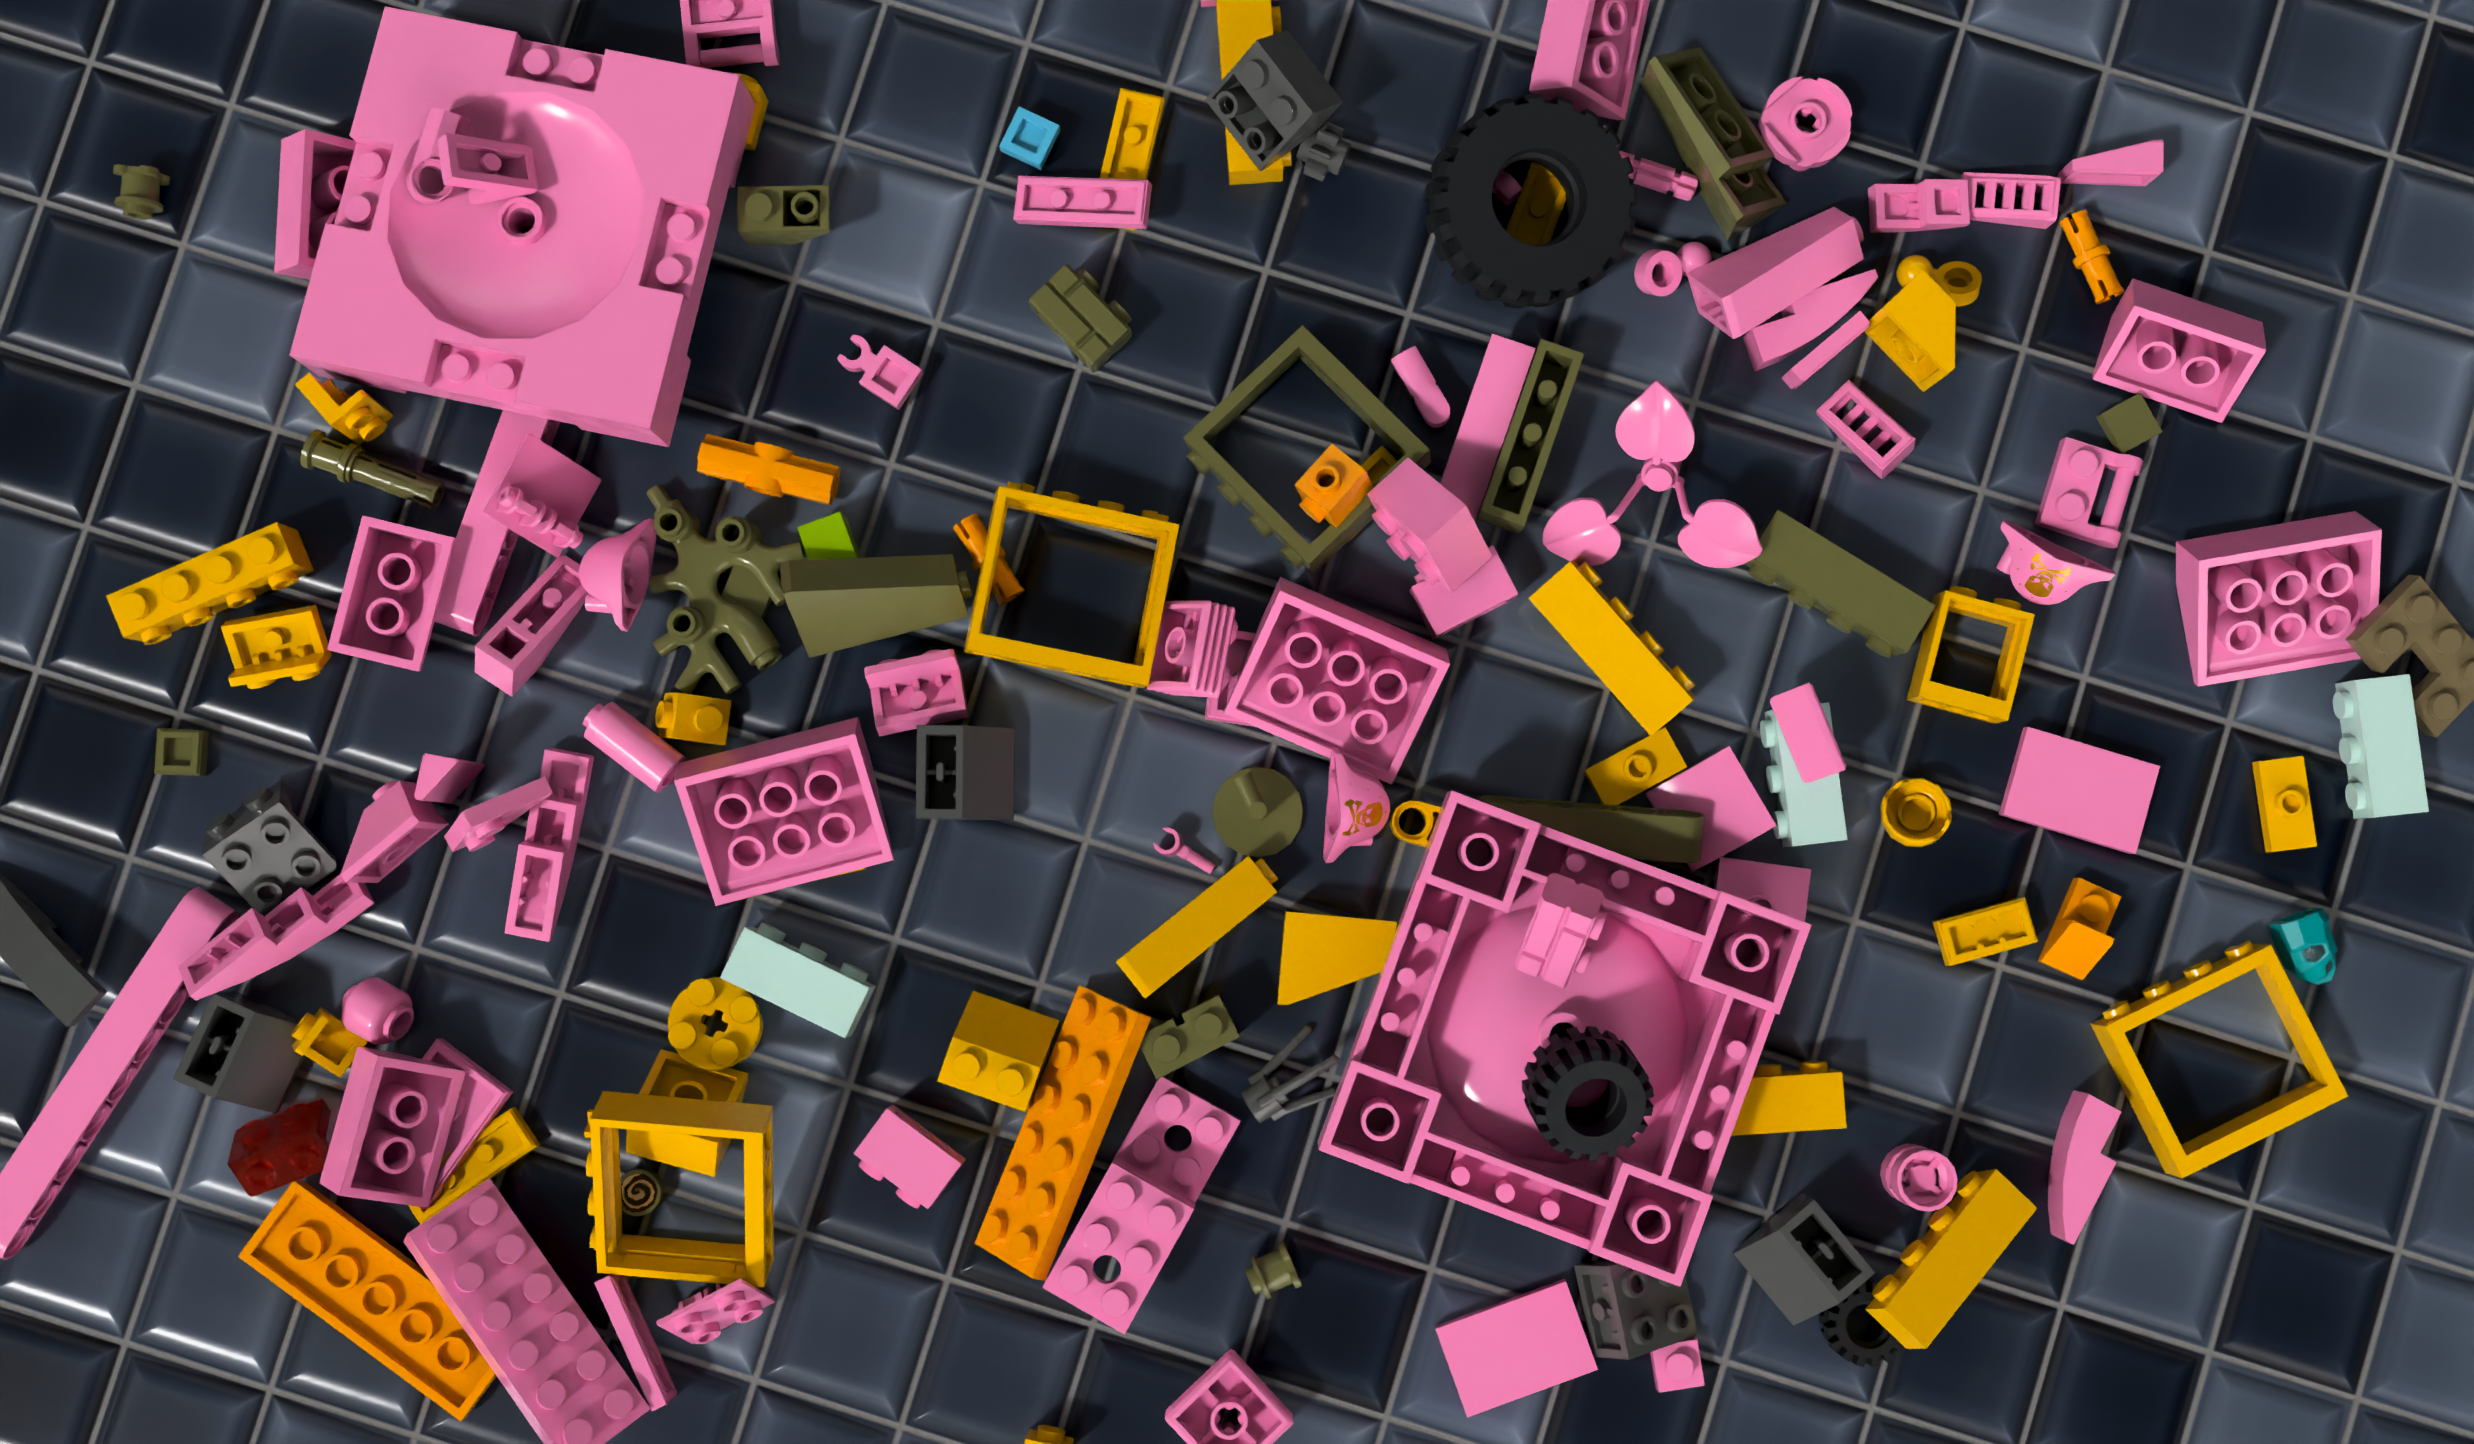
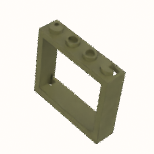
M1302 325L1183 438L1190 451L1186 457L1195 465L1196 469L1202 475H1206L1210 471L1221 482L1217 489L1234 507L1241 502L1252 513L1248 520L1254 528L1265 538L1273 534L1284 545L1279 550L1284 558L1297 569L1303 565L1313 575L1373 518L1372 514L1376 510L1369 497L1366 495L1337 528L1331 524L1309 545L1209 443L1300 358L1401 457L1373 484V488L1405 459H1411L1424 470L1431 463L1430 449Z

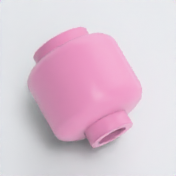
M378 977L367 978L357 985L350 987L344 994L341 1002V1019L344 1027L350 1032L375 1045H384L401 1039L409 1031L414 1020L413 1004L410 995Z

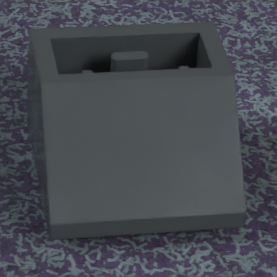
M1288 30L1256 40L1205 99L1259 171L1269 167L1316 132L1343 103Z
M917 725L916 818L922 820H1014L1015 729L966 725Z
M237 991L214 993L208 1002L173 1080L215 1099L271 1113H279L305 1055L301 1056L296 1053L292 1047L296 1039L291 1034L300 1020Z
M1803 1193L1732 1251L1734 1256L1793 1326L1840 1304L1875 1274V1271L1813 1198Z

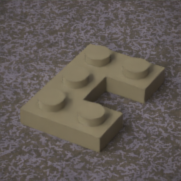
M2408 575L2346 638V641L2373 672L2384 673L2409 647L2423 662L2430 672L2412 689L2417 726L2425 736L2437 738L2474 700V641L2421 576Z

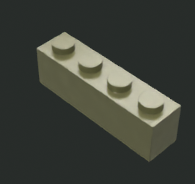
M1540 339L1479 508L1477 520L1517 534L1525 527L1584 353Z
M1776 510L1769 515L1758 532V538L1763 546V551L1758 557L1745 563L1746 566L1750 567L1748 574L1757 581L1768 586H1772L1773 583L1778 584L1789 591L1787 597L1792 602L1808 610H1811L1814 606L1828 615L1826 621L1831 626L1848 634L1852 630L1868 639L1865 645L1869 649L1888 658L1891 654L1899 656L1909 651L1936 606L1780 510Z

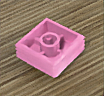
M1165 601L1147 689L1174 696L1217 698L1229 680L1230 672L1226 665L1229 646L1234 642L1238 631V625L1235 620V608L1212 603L1211 601Z
M1230 1349L1166 1409L1165 1420L1187 1444H1273L1293 1425V1414L1234 1350ZM1224 1407L1228 1410L1238 1409L1237 1419L1239 1424L1235 1426L1231 1422H1227L1224 1425L1220 1424V1409Z

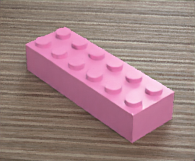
M490 1178L407 1233L403 1241L544 1444H605L651 1409Z

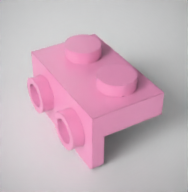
M953 649L930 650L922 655L900 660L887 659L879 662L877 665L864 668L865 678L871 692L875 727L879 737L917 729V725H936L969 718L962 671Z

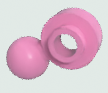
M1700 242L1684 244L1677 254L1659 249L1648 250L1641 255L1636 263L1634 271L1635 282L1638 288L1646 294L1667 296L1677 289L1682 275L1687 277L1688 272L1712 262L1711 252L1707 246ZM1654 266H1655V268H1656V273H1655L1654 277L1652 278V271H1653V268H1654Z

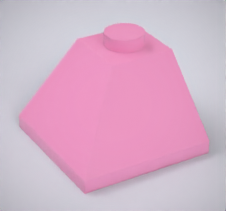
M393 780L380 787L373 794L374 802L364 809L340 874L346 883L380 882L448 825V822L430 801L415 799V782H396Z

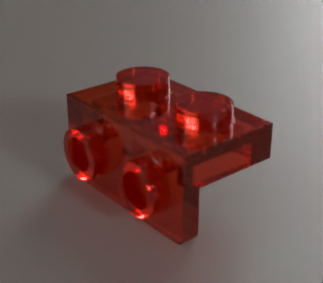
M323 1098L308 1104L293 1105L281 1114L262 1121H250L240 1129L235 1130L227 1165L249 1196H257L323 1171L330 1146L326 1141L331 1115V1110Z

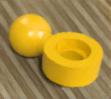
M1911 255L1904 258L1898 265L1896 275L1902 287L1924 270L1929 276L1935 275L1947 285L1950 291L1949 296L1956 302V307L1973 303L1979 295L1982 276L1980 271L1969 263L1952 261L1935 269L1926 257Z

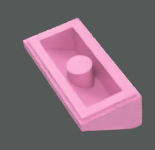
M1810 682L1773 696L1770 699L1771 707L1801 779L1805 783L1846 770V763L1815 689Z
M425 753L422 757L414 797L416 800L451 804L482 771L485 764Z

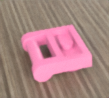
M680 0L687 65L702 68L764 62L766 67L780 65L773 0ZM760 33L761 44L708 50L701 49L700 39Z
M2069 437L2061 439L2034 525L2098 546L2117 548L2121 537L2118 528L2133 478L2140 474L2144 461L2133 455L2119 454ZM2104 468L2116 473L2100 525L2094 526L2088 524V520Z

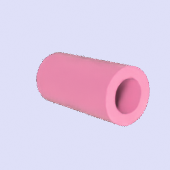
M609 702L605 706L600 703L597 704L583 721V725L586 727L584 732L585 739L656 793L664 790L672 782L680 763L686 760L683 754L614 702Z

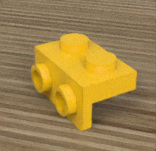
M316 605L228 620L221 626L235 668L228 677L231 687L246 684L249 689H257L274 683L275 679L292 676L294 681L307 680L320 674V670L332 656L331 651L327 650L328 641Z

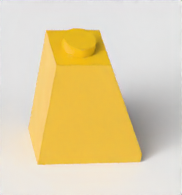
M1285 911L1277 1004L1289 1005L1381 973L1396 933L1397 922Z

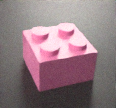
M1405 459L1367 494L1376 510L1372 514L1374 521L1386 534L1391 536L1386 540L1389 547L1403 561L1409 557L1416 562L1414 566L1417 571L1431 585L1438 581L1453 593L1492 557L1466 504L1411 459Z

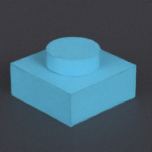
M1019 106L999 145L1000 150L1009 156L1042 170L1061 131L1060 126Z

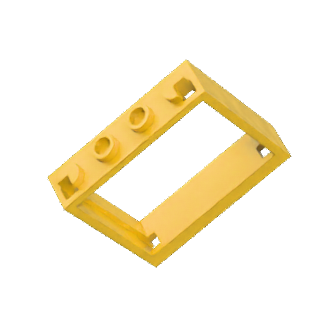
M1008 482L1007 487L999 486L995 492L964 652L1138 688L1148 687L1180 524L1168 522L1169 516L1157 514V511L1143 510L1142 516L1124 513L1125 506L1115 502L1099 500L1097 507L1079 503L1080 496L1068 492L1053 491L1052 497L1035 494V486L1026 483ZM1008 508L1157 540L1133 664L983 634Z
M2248 940L2238 946H2230L2224 950L2225 958L2212 964L2209 960H2205L2191 965L2183 970L2184 978L2172 984L2168 980L2155 983L2142 991L2143 998L2131 1004L2126 1000L2112 1004L2110 1009L2102 1012L2103 1018L2090 1023L2166 1174L2183 1179L2348 1097L2272 945L2252 944L2251 940ZM2256 969L2312 1080L2181 1145L2125 1032Z
M603 1091L594 1110L589 1109L587 1111L588 1124L584 1130L585 1138H591V1149L586 1160L587 1177H593V1187L588 1198V1214L595 1217V1225L591 1231L589 1248L596 1250L597 1273L730 1284L742 1278L755 1287H765L774 1260L773 1105ZM619 1129L744 1139L745 1245L623 1234Z

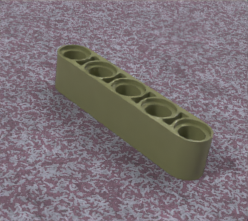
M1486 795L1478 797V800L1632 859L1676 863H1698L1701 861L1705 815L1702 813L1676 809Z

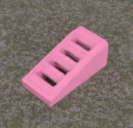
M2155 139L2073 159L2058 172V177L2061 178V184L2147 186L2164 172L2163 139Z
M1964 172L1961 175V179H1968L1970 220L2047 229L2057 219L2061 185L2060 177ZM1977 186L1985 187L1983 208L1975 207ZM1996 189H2003L2001 209L1994 208ZM2016 191L2022 192L2021 209H2014ZM2035 193L2040 194L2038 210H2033Z
M1850 380L1843 384L1816 410V414L1881 479H1884L1914 449L1915 438ZM1852 399L1857 405L1840 420L1836 414ZM1866 413L1869 419L1855 432L1849 428ZM1878 426L1882 432L1868 445L1864 439ZM1892 440L1896 445L1883 457L1877 452Z

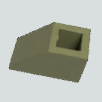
M829 185L737 187V232L748 246L794 245L830 233Z

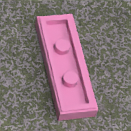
M1018 176L1013 220L1018 224L1147 229L1152 184L1148 180Z
M608 1274L594 1282L649 1407L651 1411L657 1410L667 1405L677 1396V1389L626 1276Z

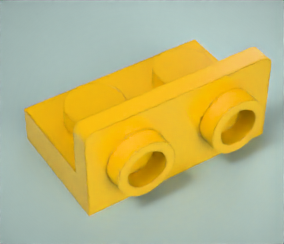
M307 373L295 383L296 387L333 428L359 445L364 441H372L380 436L387 428L386 422L393 417V414L384 405L362 389L351 396L345 389L341 390L330 378L322 382L311 373Z

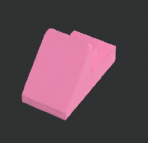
M445 133L437 140L443 184L467 188L470 204H481L533 194L538 190L532 146Z

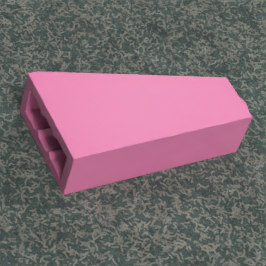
M1832 207L1688 272L1687 277L1698 313L1732 339L1742 336L1862 261L1864 257L1860 242H1863L1864 235L1858 220Z

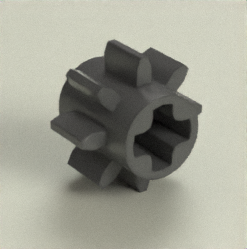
M1325 121L1321 129L1319 128V130L1301 142L1296 158L1306 162L1303 174L1322 182L1328 172L1337 176L1340 174L1351 147L1350 143L1342 140L1344 128Z

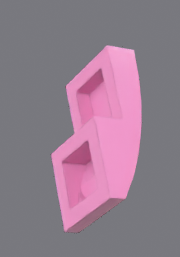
M1924 179L1918 184H1874L1868 188L1870 233L1928 231L1965 227L1970 224L1968 179Z

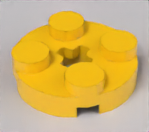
M720 977L697 979L677 996L670 1009L668 1039L680 1057L689 1064L708 1071L724 1070L738 1062L741 1063L750 1057L757 1048L763 1032L762 1014H760L759 1005L750 992ZM716 1011L723 1012L722 1021L728 1024L725 1032L716 1031L713 1037L708 1036V1027L704 1025L705 1018L707 1016L713 1017Z

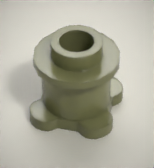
M121 164L113 166V174L122 176L120 196L115 198L114 204L124 209L123 214L125 216L149 220L153 218V213L163 211V205L159 203L160 185H169L170 176L161 174L159 169L151 166H126Z
M1284 1241L1277 1243L1279 1248L1258 1258H1255L1254 1254L1250 1256L1252 1265L1245 1268V1272L1255 1295L1264 1291L1266 1298L1270 1299L1272 1298V1292L1288 1285L1294 1284L1296 1289L1302 1286Z

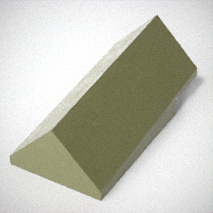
M1700 47L1654 56L1648 62L1641 87L1688 172L1698 177L1697 188L1728 242L1787 204L1762 168L1775 155L1769 149Z

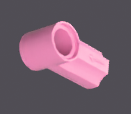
M432 106L429 108L414 161L406 180L408 191L414 199L421 203L433 204L450 194L453 186L444 184L441 191L437 194H428L422 191L417 182V175L420 170L427 168L438 172L442 178L437 140L445 133L467 136L471 124L470 120L445 109Z

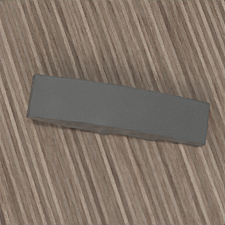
M0 871V956L33 994L66 1027L75 1026L107 991L79 965L83 959L55 933L59 927Z

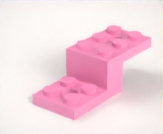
M1167 1077L1159 1078L1042 1288L1125 1335L1192 1215L1196 1200L1241 1119ZM1182 1125L1190 1131L1192 1141L1186 1149L1175 1151L1167 1146L1165 1133L1171 1126ZM1103 1255L1115 1257L1121 1266V1272L1117 1278L1109 1281L1100 1279L1094 1271L1096 1259Z

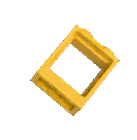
M1951 586L1949 591L1945 590L1933 595L1931 603L1936 606L1926 621L1907 700L1993 724L2008 721L2035 614L2021 611L2022 604L2016 601L1995 598L1993 603L1976 599L1977 592L1974 590ZM1948 611L2007 627L1990 697L1930 681Z

